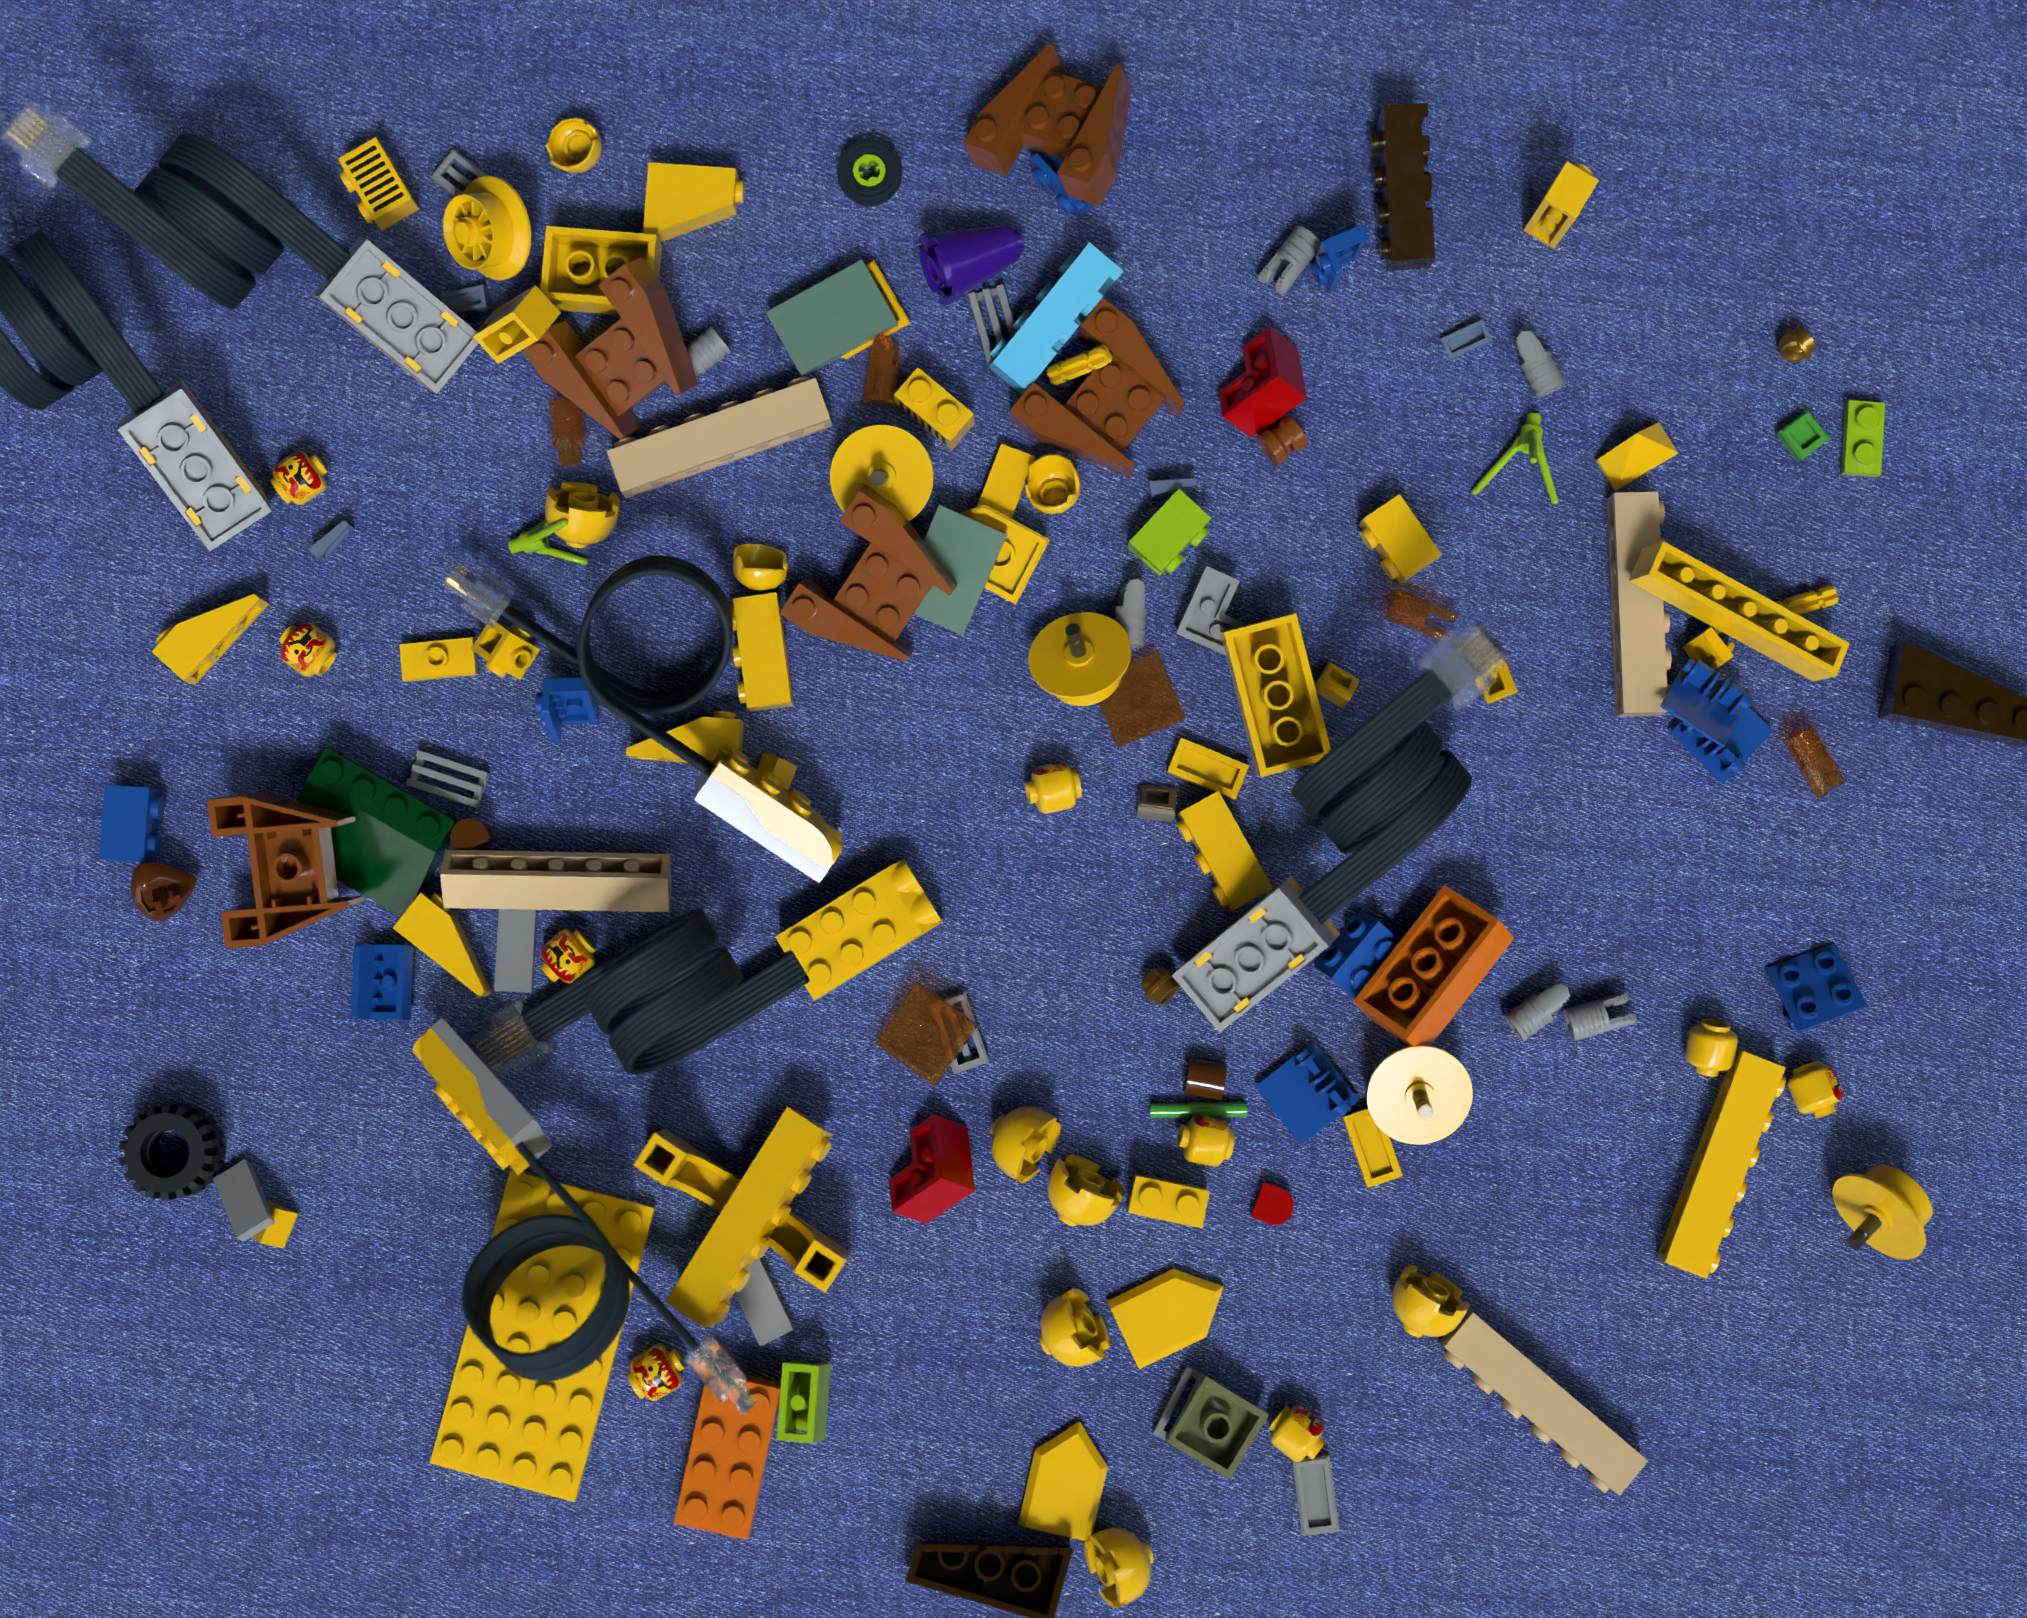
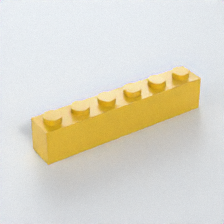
M1664 541L1642 548L1629 578V582L1813 682L1837 676L1850 645L1849 642Z
M1736 1051L1734 1065L1731 1069L1726 1070L1657 1254V1260L1705 1279L1708 1278L1710 1272H1715L1721 1257V1253L1718 1251L1721 1240L1729 1235L1733 1227L1734 1217L1731 1214L1734 1205L1742 1200L1746 1192L1747 1182L1744 1181L1749 1167L1752 1168L1759 1157L1760 1147L1757 1146L1762 1132L1765 1133L1772 1122L1773 1112L1770 1111L1774 1098H1778L1784 1090L1786 1077L1783 1074L1786 1067L1745 1051Z
M786 1107L665 1301L701 1327L713 1328L715 1324L718 1325L724 1320L730 1310L728 1303L735 1291H741L747 1284L751 1275L748 1271L755 1259H760L768 1250L771 1243L769 1237L776 1226L780 1227L788 1218L791 1212L789 1205L796 1194H801L811 1180L809 1173L817 1161L821 1162L831 1148V1142L829 1141L833 1133L799 1111Z

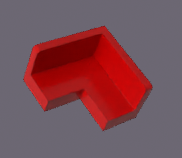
M1271 326L1242 346L1246 372L1219 391L1222 417L1249 437H1254L1307 399L1299 350Z
M936 1114L931 1115L909 1131L913 1163L889 1179L892 1212L921 1223L930 1222L975 1191L967 1127Z

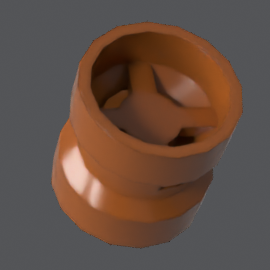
M1289 415L1278 422L1277 429L1265 430L1257 436L1261 448L1276 466L1285 462L1292 450L1299 452L1308 446V440L1302 429Z

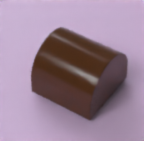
M466 818L457 822L452 828L450 835L454 850H479L497 840L488 824L473 818Z
M1189 1057L1183 1094L1221 1100L1226 1081L1227 1064Z

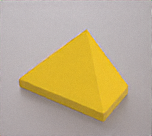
M1658 422L1634 434L1598 458L1596 462L1614 491H1617L1678 454V451Z

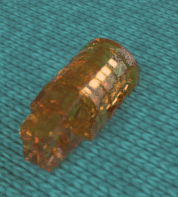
M568 398L549 401V408L551 409V428L553 430L552 443L553 448L558 449L560 464L566 467L581 466V446L585 445L584 421L582 420L583 411Z

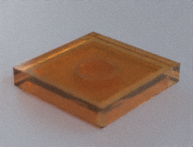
M1157 652L1131 662L1122 676L1117 689L1108 698L1098 703L1117 749L1186 720Z
M916 982L875 1044L935 1087L938 1086L978 1027V1024L922 983Z

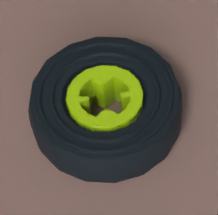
M874 139L859 140L848 146L840 157L837 167L839 185L844 194L856 204L868 207L881 205L890 200L900 187L902 180L901 161L895 151L884 142ZM871 165L876 166L875 169L876 174H879L878 177L871 176L868 181L864 180L863 172H860L861 169L868 170Z

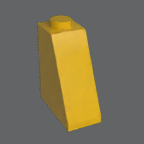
M648 162L643 233L657 234L661 243L737 215L738 203H744L745 181H740L736 168Z

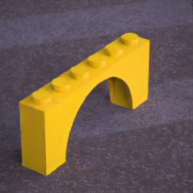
M667 1129L653 1134L633 1164L662 1185L679 1189L719 1212L723 1210L741 1181V1178ZM790 1212L788 1218L780 1227H775L769 1237L771 1240L770 1247L790 1264L793 1272L824 1293H826L852 1253L792 1212Z

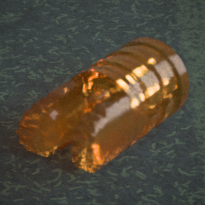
M878 334L875 340H873L870 361L867 363L862 401L871 405L890 407L895 405L894 394L897 391L896 385L898 384L900 370L898 367L900 348L887 335Z
M1397 588L1389 602L1384 619L1393 620L1397 624H1403L1407 628H1413L1416 632L1446 643L1449 633L1442 628L1425 623L1427 616L1432 614L1445 621L1455 622L1459 613L1431 601H1424L1417 596L1414 597L1407 592L1404 593L1401 589Z
M1813 725L1783 741L1817 798L1827 795L1830 790L1829 787L1837 788L1844 783L1843 776L1830 753L1827 752L1826 746L1822 743L1820 736L1817 735Z

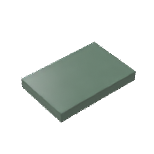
M862 259L766 311L767 317L801 377L809 375L898 326L893 313Z
M939 504L924 542L958 585L950 596L933 585L914 614L964 636L1008 533Z

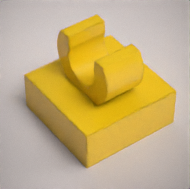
M1710 627L1690 640L1682 648L1689 657L1695 661L1699 658L1715 670L1734 656L1731 651L1735 645L1733 642L1725 645L1718 636L1721 631Z

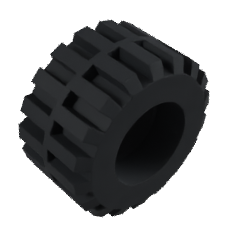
M170 1104L147 1109V1113L137 1115L133 1119L134 1125L126 1127L123 1134L127 1135L128 1138L125 1141H120L119 1145L120 1150H125V1157H119L120 1166L127 1165L128 1171L123 1173L126 1180L134 1179L136 1183L132 1187L138 1192L146 1191V1196L152 1199L160 1197L161 1200H172L199 1193L206 1188V1184L214 1181L213 1179L216 1177L215 1171L221 1170L224 1161L219 1160L221 1154H226V1145L220 1146L219 1139L224 1138L222 1130L216 1131L213 1126L217 1124L216 1120L213 1117L206 1118L204 1116L206 1111L203 1109L191 1108L192 1105ZM169 1129L179 1132L186 1139L189 1146L187 1164L177 1174L164 1169L156 1153L160 1137Z

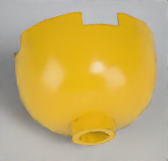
M562 482L561 489L558 490L550 486L547 490L545 502L547 524L549 526L562 519H566L568 522L567 526L554 532V534L566 541V544L570 547L586 548L590 544L598 543L607 538L615 528L620 507V499L615 493L612 492L607 497L597 493V485L583 482Z
M1022 1106L1011 1110L1006 1116L1000 1115L991 1128V1134L993 1135L991 1151L996 1165L1005 1174L1022 1184L1031 1180L1041 1170V1168L1036 1166V1163L1040 1160L1043 1153L1047 1151L1052 1154L1061 1132V1124L1056 1122L1057 1118L1035 1106Z
M1068 1155L1065 1161L1059 1158L1048 1179V1198L1053 1208L1058 1212V1218L1062 1222L1070 1226H1077V1224L1083 1226L1098 1225L1107 1220L1116 1210L1124 1197V1188L1115 1177L1110 1182L1104 1176L1096 1173L1101 1167L1098 1164L1083 1157Z
M1405 1266L1392 1292V1305L1397 1317L1403 1323V1329L1415 1337H1422L1423 1335L1439 1337L1454 1331L1470 1307V1302H1462L1460 1299L1463 1291L1450 1280L1434 1271L1431 1272L1429 1278L1421 1273H1416L1418 1270L1417 1266Z
M1076 1288L1060 1294L1046 1306L1042 1312L1039 1341L1045 1353L1052 1355L1060 1363L1066 1366L1084 1367L1106 1357L1103 1351L1110 1348V1340L1101 1314L1093 1316L1091 1310L1085 1304L1090 1298L1083 1291Z
M1110 1528L1088 1536L1090 1540L1084 1542L1085 1558L1090 1574L1097 1571L1105 1588L1098 1591L1104 1601L1110 1607L1116 1609L1142 1596L1149 1585L1151 1577L1150 1564L1154 1563L1153 1553L1146 1542L1141 1543L1136 1535L1122 1528Z

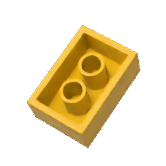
M546 226L540 291L560 311L619 315L598 285L623 264L643 257L659 279L662 245L657 234Z

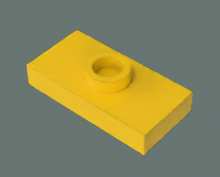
M468 637L399 644L402 681L413 682L478 675L477 654L471 649L475 643V638Z

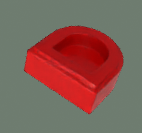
M1263 1181L1250 1217L1271 1225L1282 1224L1293 1213L1294 1203L1292 1197L1284 1189Z

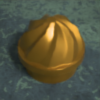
M1801 324L1794 330L1791 328L1787 329L1786 334L1779 341L1781 357L1793 363L1810 359L1812 357L1810 353L1818 348L1813 338Z
M1160 967L1150 969L1145 973L1142 980V988L1146 994L1145 998L1149 1002L1154 1001L1158 1006H1162L1178 992L1180 985L1172 977L1173 972Z

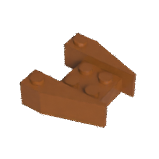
M1048 44L979 113L963 144L975 167L1003 176H1007L1022 147L1064 159L1057 173L1068 196L1101 206L1117 176L1132 90L1124 70L1119 64H1116L1104 87L1063 75L1065 70L1055 47L1052 44Z
M644 257L623 264L598 285L621 319L585 347L568 322L563 321L550 326L538 341L522 350L543 380L619 439L642 429V426L631 411L663 385L668 383L676 395L698 385L666 289Z
M1103 298L1080 325L1079 337L1093 348L1106 345L1112 355V362L1102 368L1094 369L1064 406L1033 382L1010 409V420L1041 444L1130 477L1135 464L1125 457L1123 453L1163 405L1180 417L1183 413L1185 402L1133 321Z
M865 485L858 491L839 522L868 540L870 545L840 591L835 596L808 577H805L798 583L779 614L811 635L907 661L915 649L898 637L933 585L950 596L958 584L898 507Z
M263 792L225 795L207 800L211 837L247 834L255 904L239 905L221 911L225 949L262 946L365 901L364 895L339 897L330 827L355 822L354 815Z

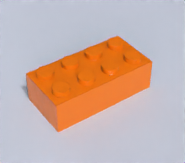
M1444 885L1357 995L1353 1003L1370 1020L1407 1046H1431L1511 944L1514 937L1499 919Z
M723 1369L728 1376L731 1375L752 1400L747 1404L740 1396L735 1398L715 1374L709 1370L705 1379L673 1524L748 1540L754 1525L778 1416L781 1382Z

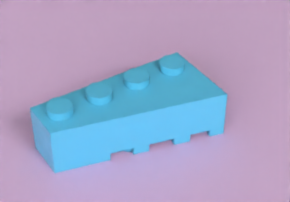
M1090 242L1078 257L1072 253L1058 269L1062 277L1055 285L1048 281L1035 298L1040 304L1031 314L1025 310L1012 326L1017 330L1013 338L1009 342L1002 338L989 354L995 359L989 366V369L1021 395L1038 378L1059 352L1060 348L1072 336L1085 317L1088 316L1105 295L1106 291L1124 271Z

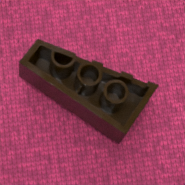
M1428 103L1383 106L1374 131L1369 132L1370 153H1376L1377 166L1372 168V184L1374 189L1379 188L1380 202L1375 204L1376 223L1382 224L1383 238L1378 240L1379 259L1385 260L1386 271L1430 268L1435 259L1432 207L1425 208V201H1430L1432 189L1431 174L1429 171H1424V165H1427L1428 151H1430V136H1422V123L1425 117L1429 116Z
M1907 641L1891 646L1878 718L2019 747L2027 746L2026 697Z
M915 1541L905 1582L1027 1618H1055L1073 1548L1067 1545Z

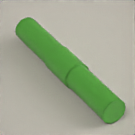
M1247 1102L1150 1103V1118H1192L1194 1115L1247 1117Z

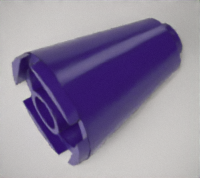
M1009 225L934 231L921 234L918 238V244L924 242L925 251L919 253L924 276L932 293L939 291L943 298L937 300L942 305L953 303L1020 259V252L1024 250L1023 240L1019 231H1013Z

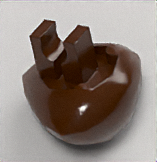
M142 862L132 873V899L139 911L151 921L165 922L184 907V904L193 892L197 879L186 871L161 862Z

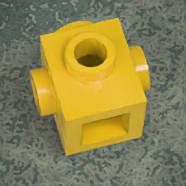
M490 618L471 647L474 652L487 661L485 664L487 669L502 678L508 673L521 680L527 669L532 665L533 660L540 651L537 646L529 641L530 634L513 623L508 628L493 618Z

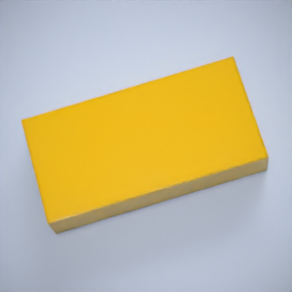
M1001 444L977 507L986 504L1013 519L1028 479L1029 466L1035 461V456Z
M1180 738L1166 773L1212 792L1219 791L1222 796L1235 801L1249 765Z
M1368 1107L1341 1116L1367 1188L1403 1176L1390 1137L1375 1124Z

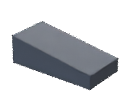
M484 285L440 294L441 302L457 315L491 310L489 291Z
M1483 319L1440 338L1449 360L1492 342Z
M1195 478L1148 482L1151 499L1172 495L1178 489L1182 492L1193 490L1197 486Z
M343 520L308 548V550L319 560L325 562L352 532L354 527Z

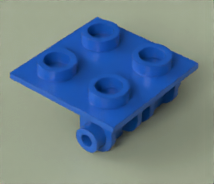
M1690 657L1686 663L1682 664L1660 707L1700 732L1705 738L1724 748L1742 711H1745L1750 706L1753 698L1748 695V690L1743 689L1734 682L1725 690L1730 682V678L1726 677L1720 685L1716 684L1721 672L1717 671L1709 679L1714 669L1702 662L1701 659L1698 658L1695 661Z
M1748 707L1745 711H1742L1724 748L1705 738L1700 732L1682 720L1672 729L1670 734L1724 784L1733 774H1737L1746 765L1744 762L1774 730Z
M1835 944L1765 968L1788 1013L1785 1016V1021L1790 1030L1796 1028L1799 1033L1868 1007Z
M1314 1041L1255 1086L1300 1146L1338 1116H1343L1353 1108L1352 1106L1359 1101L1358 1097Z

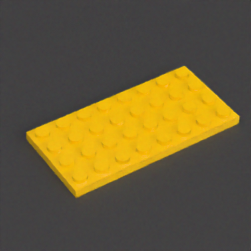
M512 1169L509 1172L492 1238L511 1225L535 1216L561 1214L575 1218L578 1217L542 1177L525 1172L517 1175ZM559 1182L597 1224L621 1258L638 1275L656 1207ZM560 1246L540 1252L520 1264L505 1279L493 1300L490 1324L496 1343L505 1349L515 1352H536L554 1346L571 1335L589 1316L600 1296L605 1277L603 1254L583 1246ZM629 1280V1283H630V1301H629V1306H630V1302H631V1298H632V1295H633V1291H634V1287H635V1286H634L633 1283ZM626 1318L612 1344L596 1361L572 1376L554 1381H534L513 1373L484 1346L473 1333L470 1326L467 1325L430 1463L575 1502L578 1498Z

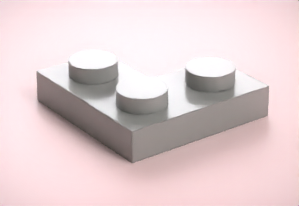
M1205 565L1175 633L1226 655L1220 632L1248 625L1225 615L1240 580Z

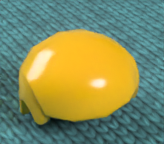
M578 117L560 121L552 128L548 142L545 145L551 159L550 163L570 174L584 173L597 164L602 151V142L597 129L591 122Z
M1045 454L1030 464L1025 491L1029 502L1036 510L1045 514L1064 513L1077 502L1081 490V481L1070 459L1060 454Z
M738 545L734 549L732 571L736 579L751 590L761 592L775 589L786 579L788 571L787 556L785 552L766 545Z

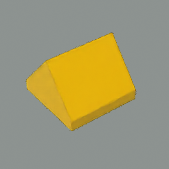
M1504 657L1491 662L1492 666L1477 677L1487 704L1518 692Z
M1328 662L1316 681L1315 688L1317 694L1343 709L1350 701L1360 680L1335 664Z
M763 753L757 770L760 772L764 768L781 780L779 785L789 790L798 766L780 757Z
M266 1200L275 1223L252 1237L261 1244L285 1248L299 1213Z

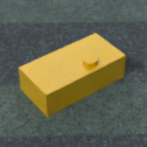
M1291 613L1220 632L1256 775L1264 777L1317 763L1331 751L1297 614Z

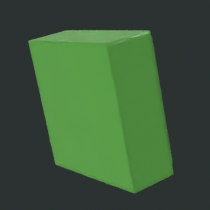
M1808 410L1776 433L1777 437L1798 463L1830 439Z

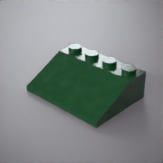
M327 747L308 776L298 799V802L355 816V822L330 827L336 878L341 883L399 916H402L420 892L423 893L443 860L445 850H448L452 844L450 839L452 828L459 822L338 751Z

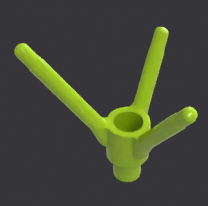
M1529 413L1527 415L1526 425L1521 427L1520 436L1516 437L1511 447L1472 489L1473 495H1477L1517 451L1529 454L1532 464L1536 463L1538 459L1551 503H1558L1556 489L1543 448V429L1540 427L1541 415L1537 413Z
M545 518L531 528V530L521 532L519 537L508 540V547L512 554L521 551L528 554L536 551L537 554L550 555L585 566L589 563L587 558L550 547L548 535L567 526L568 522L566 519L548 526Z

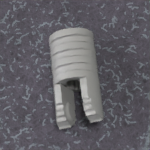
M1297 225L1260 272L1257 280L1268 285L1285 267L1286 269L1275 284V291L1285 295L1318 252L1321 245L1320 239L1305 227Z
M712 327L706 329L698 338L691 341L688 346H685L696 377L699 374H705L709 368L711 369L715 366L714 364L720 362L723 357L731 353Z
M1531 330L1521 331L1519 336L1516 337L1517 344L1515 345L1523 361L1520 367L1524 371L1526 379L1530 382L1536 398L1539 399L1560 389L1567 382L1562 377V373L1558 369L1556 361L1552 358L1551 352H1545L1539 339L1536 338L1537 335H1534V332H1531Z
M1138 578L1122 584L1119 591L1120 595L1118 596V606L1114 609V620L1125 629L1130 639L1131 648L1144 647L1147 610L1145 609L1146 594L1144 593L1146 586Z
M1556 983L1552 985V988H1547L1538 996L1535 994L1530 995L1528 999L1523 1000L1518 1006H1515L1510 1012L1503 1015L1507 1025L1519 1040L1525 1042L1528 1037L1533 1036L1538 1030H1541L1546 1024L1554 1020L1552 1015L1569 1001L1568 997L1571 995L1569 994L1568 987L1561 983Z
M1628 991L1563 1009L1564 1022L1572 1041L1638 1023L1634 1013H1627L1610 1020L1606 1008L1620 1006L1629 1001Z

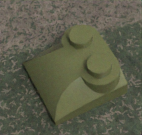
M1204 1375L1167 1436L1166 1442L1230 1480L1269 1414L1253 1404L1249 1399L1238 1395Z

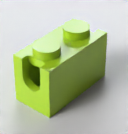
M1178 489L1128 542L1127 548L1158 577L1165 571L1172 574L1186 559L1182 553L1190 544L1195 548L1198 547L1211 531L1206 527L1209 525L1211 517L1184 492Z
M792 1360L782 1363L777 1440L816 1443L826 1439L831 1363L821 1362L812 1364L804 1363L803 1360ZM799 1430L807 1431V1433L799 1432Z

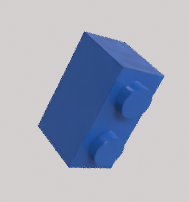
M105 785L99 859L135 863L155 862V857L160 854L162 846L161 835L158 834V820L163 817L165 809L164 798L160 797L161 790L150 787Z

